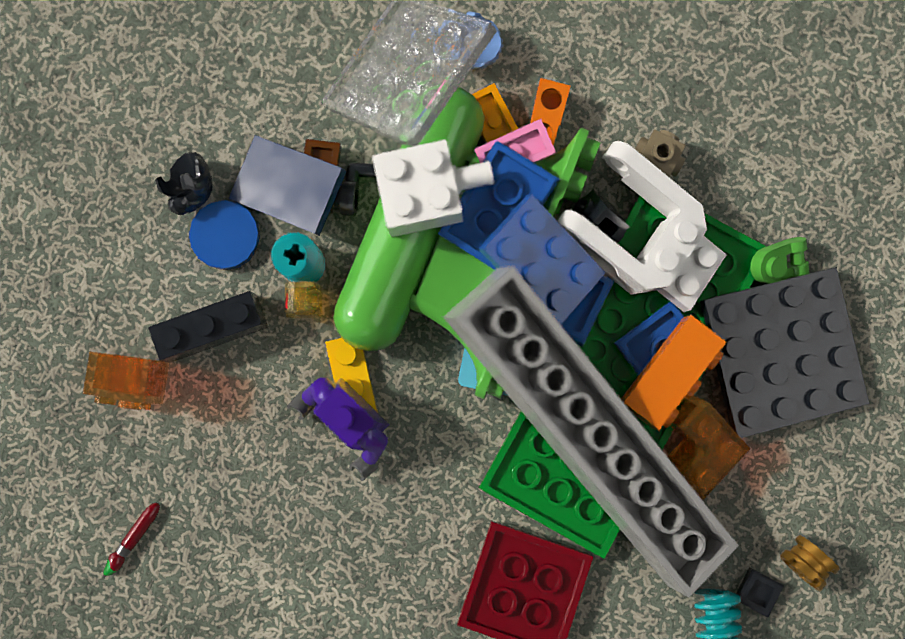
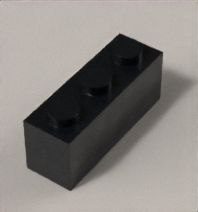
M251 291L148 327L159 361L169 363L269 328L258 295Z

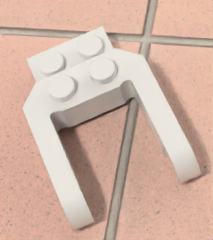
M614 141L602 156V159L623 177L621 179L622 182L667 219L659 224L636 259L577 212L565 210L557 221L606 272L605 274L628 293L638 294L657 290L683 312L690 311L727 254L703 236L707 231L703 205L632 146L621 141Z

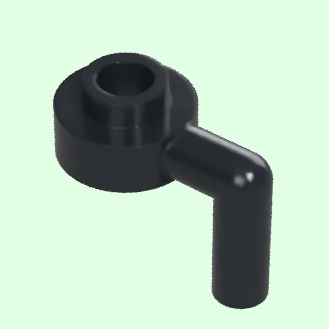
M350 163L348 165L346 178L342 181L334 201V207L340 208L341 215L356 216L359 203V178H377L374 164Z

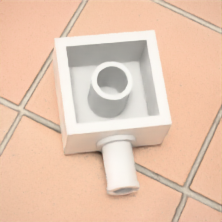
M446 140L372 155L387 229L391 237L463 222L458 196L461 194V190L494 184L489 161L457 169L456 165L452 166Z

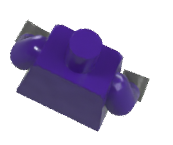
M318 378L304 391H300L287 405L288 409L292 407L300 413L298 417L300 420H303L314 408L313 412L349 448L363 450L362 455L349 465L351 471L355 468L359 471L361 481H364L378 469L377 462L388 444V438L383 431L390 424L343 378H340L335 385L328 378Z

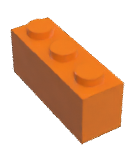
M692 315L683 317L621 397V401L631 413L652 429L660 430L662 426L665 428L669 427L680 412L676 409L684 397L690 399L701 386L702 382L698 379L705 369L712 370L723 357L724 353L720 350L726 341Z

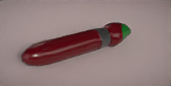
M152 503L143 511L117 547L116 552L109 556L103 572L105 576L113 575L123 566L125 558L131 553L132 549H134L156 519L160 509L159 503Z

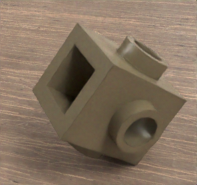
M654 129L648 139L642 136L635 150L668 177L670 175L676 177L686 158L681 156L686 145L679 142V138L675 134L666 130L659 132Z

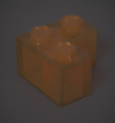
M90 351L83 394L94 395V403L116 405V401L119 400L118 407L151 410L152 404H163L169 362Z
M693 395L690 399L684 397L676 407L680 412L671 426L683 440L667 457L703 501L747 454L750 447L709 402Z

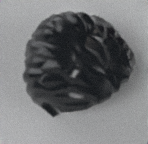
M188 152L176 159L169 169L170 179L167 182L161 176L155 179L158 191L170 198L168 200V209L178 215L191 213L200 208L208 200L213 190L212 175L209 172L208 164L197 152Z

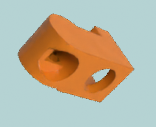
M540 78L530 123L541 119L554 146L571 85Z

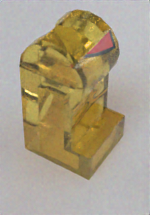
M286 282V317L323 318L322 286L316 282Z

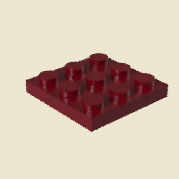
M491 520L457 621V626L495 639H567L593 556Z

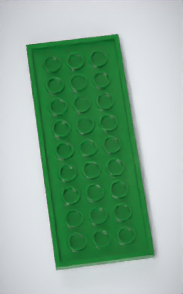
M639 195L625 220L629 228L617 244L636 259L659 224L667 218ZM704 213L707 231L703 236L727 255L692 309L683 312L681 309L679 310L685 317L692 315L706 326L700 300L750 288L754 281L751 273L752 258L758 250L767 246ZM614 281L583 347L578 344L576 345L621 399L638 375L615 346L614 342L670 301L657 290L630 294ZM684 397L676 409L680 412L673 423L667 428L662 426L660 430L652 429L634 415V417L659 448L663 450L690 399ZM520 411L478 488L605 559L620 528L523 412Z

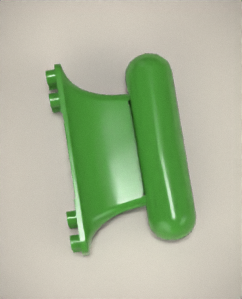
M443 85L429 90L417 106L400 149L446 140L452 166L456 165V169L480 164L474 149L484 127L485 116L482 106L472 94L461 87ZM580 128L565 148L535 163L559 178L557 185L543 205L554 218L556 214H559L564 199L577 203L581 196L588 175L577 172L576 169L579 167L590 172L601 143L588 138L590 130ZM461 190V194L458 195L459 199L461 198L465 190ZM380 197L335 306L333 320L336 331L346 343L356 349L365 351L382 350L393 344L398 338L409 311L412 309L440 324L456 337L468 351L476 370L477 384L475 395L485 400L487 394L501 398L504 391L503 388L443 318L495 270L439 235L438 233L443 226L391 237L387 229Z

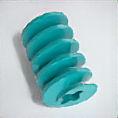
M285 234L274 243L271 250V260L275 269L293 284L310 286L317 283L324 274L326 268L324 255L317 245L304 234Z
M724 589L696 590L694 593L704 596V601L695 603L694 608L705 611V615L695 618V622L706 626V630L695 633L696 637L700 639H741L736 635L742 633V625L735 622V620L741 618L742 611L733 607L740 603L741 596Z

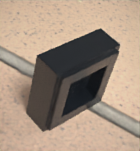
M749 567L736 594L741 596L740 603L768 618L784 585Z

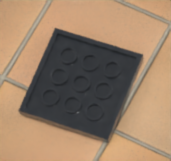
M837 267L700 300L706 327L726 341L720 350L724 355L716 365V370L733 438L740 439L870 404Z

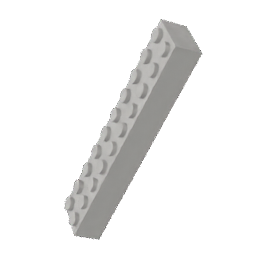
M513 266L497 268L443 317L668 587L689 598L739 546Z

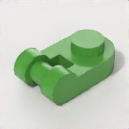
M793 237L758 250L751 261L753 278L756 281L770 284L810 273L809 262L805 260L804 251L808 249L807 239L805 237ZM788 254H790V262H789V263H787V257H786V255H788Z

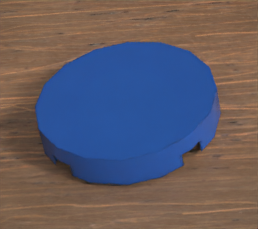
M222 200L212 202L198 211L191 222L189 239L191 248L198 259L210 267L230 270L239 268L251 260L257 249V244L259 245L260 232L257 221L248 209L236 202Z

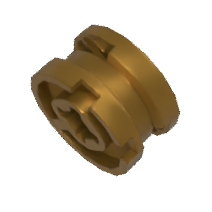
M798 535L795 539L798 544L794 545L791 550H785L780 555V558L814 589L821 591L827 585L825 580L830 575L828 572L836 574L840 568L815 544L805 537Z

